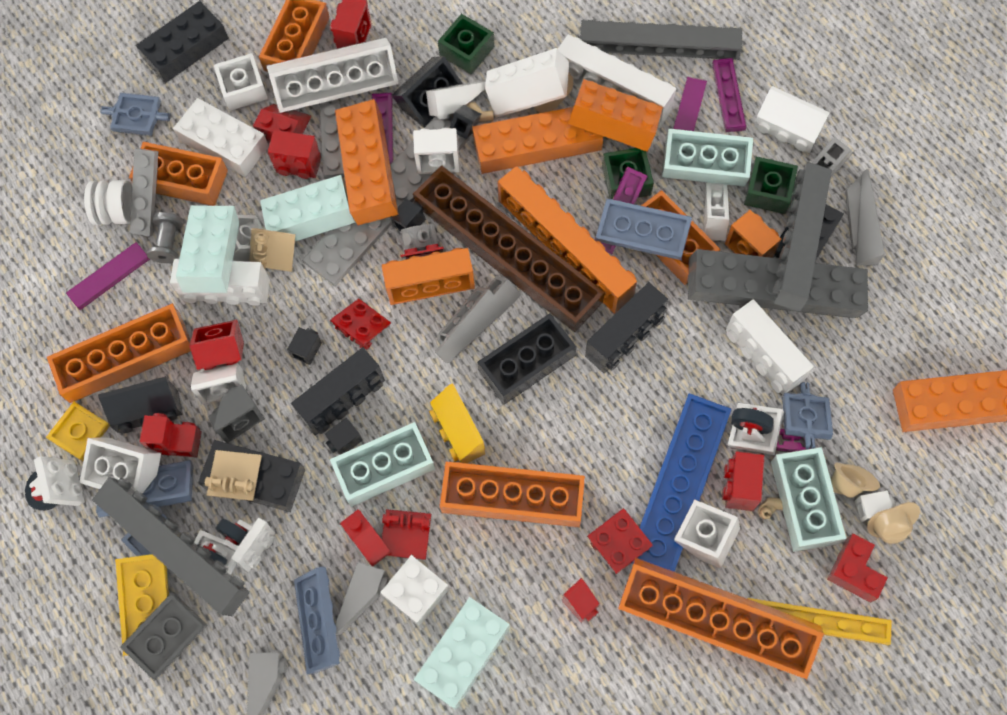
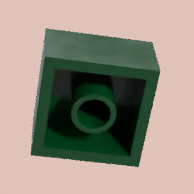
M462 13L438 40L439 56H444L446 60L471 75L495 47L494 32Z
M632 148L603 153L602 169L609 199H613L627 167L647 175L638 198L652 195L654 182L646 151Z
M756 156L751 169L744 205L786 214L791 203L798 165Z

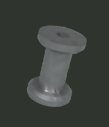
M156 213L153 216V223L158 227L156 243L154 247L147 250V257L158 263H173L174 259H178V254L173 250L175 231L183 227L184 220L172 213Z

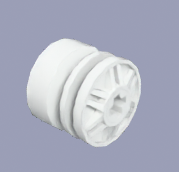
M112 180L110 183L107 181H89L86 185L84 196L85 210L89 222L92 225H110L111 222L114 224H130L132 184L130 181Z

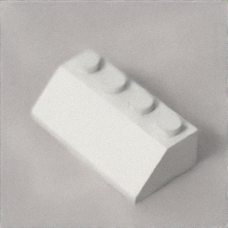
M555 48L487 71L485 89L494 116L496 118L567 97L569 61Z

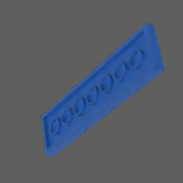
M690 393L688 394L639 527L653 546L640 555L638 559L675 572L683 547L676 543L674 539L694 500L700 501L730 416L731 408Z

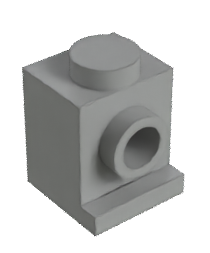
M434 223L401 230L405 250L411 248L421 249L426 248L425 246L438 244Z

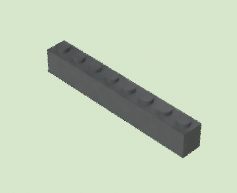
M581 20L580 39L591 46L598 47L605 53L707 59L733 58V60H739L742 51V28Z
M807 162L804 169H799L795 180L798 182L792 194L795 199H793L789 209L792 214H790L786 223V227L789 230L786 231L783 238V243L786 245L780 253L779 259L782 260V263L779 264L776 276L779 279L775 282L772 293L775 294L774 304L798 312L802 310L809 299L832 169Z
M108 477L92 501L220 615L233 616L250 593L244 587L245 582L235 575L231 576L227 572L228 567L220 561H214L210 557L212 554L207 549L194 544L195 539L188 533H182L178 530L179 525L175 521L163 517V511L153 504H148L146 502L148 498L139 491L132 490V484L121 477L119 480Z

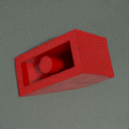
M359 509L340 522V525L372 567L391 553Z
M582 578L563 594L562 602L581 623L585 619L588 622L591 621L599 613L597 608L600 603Z

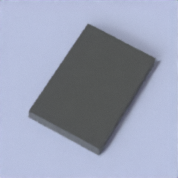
M172 592L120 648L155 681L208 625L182 599Z

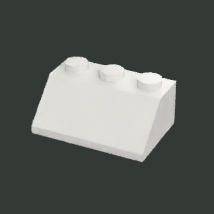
M772 86L757 115L754 127L761 133H768L781 142H787L800 151L810 153L830 112Z
M107 437L88 438L79 483L100 489L108 477L118 480L121 477L132 484V490L143 494L157 476L161 453Z

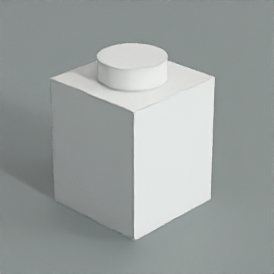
M888 490L861 495L855 500L861 523L868 522L873 515L880 511L895 507V502L889 496Z

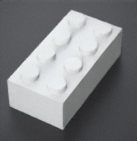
M199 98L194 101L173 128L180 142L202 154L222 158L227 168L244 177L248 175L269 147L263 133Z
M174 259L170 284L184 302L195 303L196 301H205L209 304H216L219 301L231 305L244 302L254 306L260 305V303H267L270 279L261 262L233 261L227 293H184L176 278L179 259Z
M754 299L732 315L726 329L728 338L742 348V354L756 364L757 371L771 381V386L777 393L782 395L789 393L805 381L814 366Z

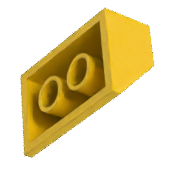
M452 383L430 402L432 410L429 411V414L434 423L439 422L442 429L438 431L444 443L449 442L451 446L449 453L453 461L469 463L485 455L484 441Z

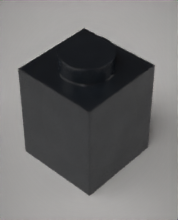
M463 105L454 113L449 128H456L457 135L467 139L473 134L472 126L478 125L481 113Z
M405 199L397 208L398 215L390 217L393 226L400 232L405 228L421 226L426 220L423 207L419 203L411 202L408 199Z
M299 327L287 351L290 357L311 365L322 341L315 330L310 328L305 330Z
M347 417L325 433L328 439L326 445L333 454L336 451L339 455L348 452L363 441L360 433Z

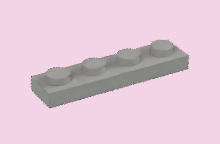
M340 103L320 104L324 179L338 175L345 177L335 110L341 108Z
M134 149L130 219L131 234L153 236L158 151Z

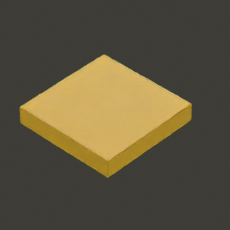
M73 401L46 438L83 462L88 438L102 437L110 425Z

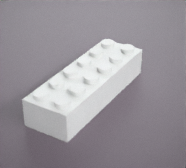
M569 34L559 46L558 50L569 61V73L573 77V85L580 88L583 79L608 88H613L627 95L635 96L644 101L655 103L663 107L658 123V128H661L672 111L676 93L675 87Z
M387 38L267 66L279 113L399 84L391 45Z

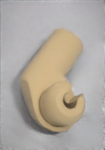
M475 102L467 104V107L481 113L479 122L494 121L493 111H482Z
M767 498L759 506L758 515L763 519H770L776 510H783L781 499Z

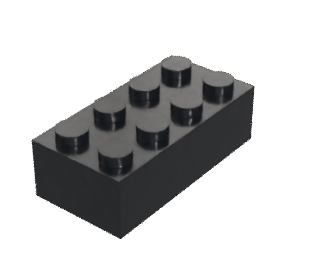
M198 1L135 46L142 59L166 84L229 38L224 25L201 1Z
M648 282L587 340L585 357L602 373L605 374L608 370L613 371L619 365V359L623 355L628 356L635 349L634 344L638 340L644 341L650 334L649 330L654 325L658 327L664 321V314L668 310L666 308L668 298Z
M549 313L477 362L478 371L505 405L575 357L577 346L551 313Z
M362 347L291 402V405L299 418L316 436L318 433L323 434L330 428V424L336 419L344 418L348 413L347 410L351 407L360 405L366 399L365 396L370 392L378 391L383 386L385 379L378 363Z
M217 440L213 441L198 481L204 489L208 490V486H205V479L211 476L216 450L262 455L254 499L250 502L291 513L305 472V468L300 462Z

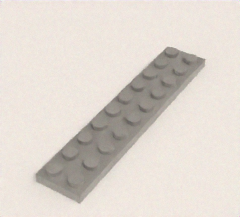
M435 116L424 129L449 128L451 122L446 119H438ZM457 135L459 150L470 140V137L465 139ZM414 140L390 165L397 208L405 199L413 202V193L432 175L417 173ZM388 217L362 225H357L355 222L330 230L302 261L332 285L336 286L393 224L391 218Z

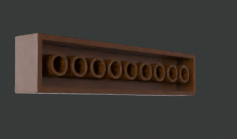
M442 165L413 193L414 201L423 207V212L575 333L603 303L605 292Z

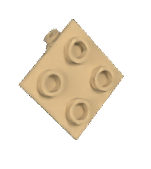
M252 228L249 262H261L264 269L269 268L292 272L296 234Z
M216 450L211 476L205 479V486H208L207 496L253 501L262 455Z

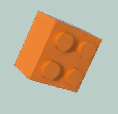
M749 210L731 225L725 245L735 254L773 258L781 238L774 229H770L764 223L761 216Z

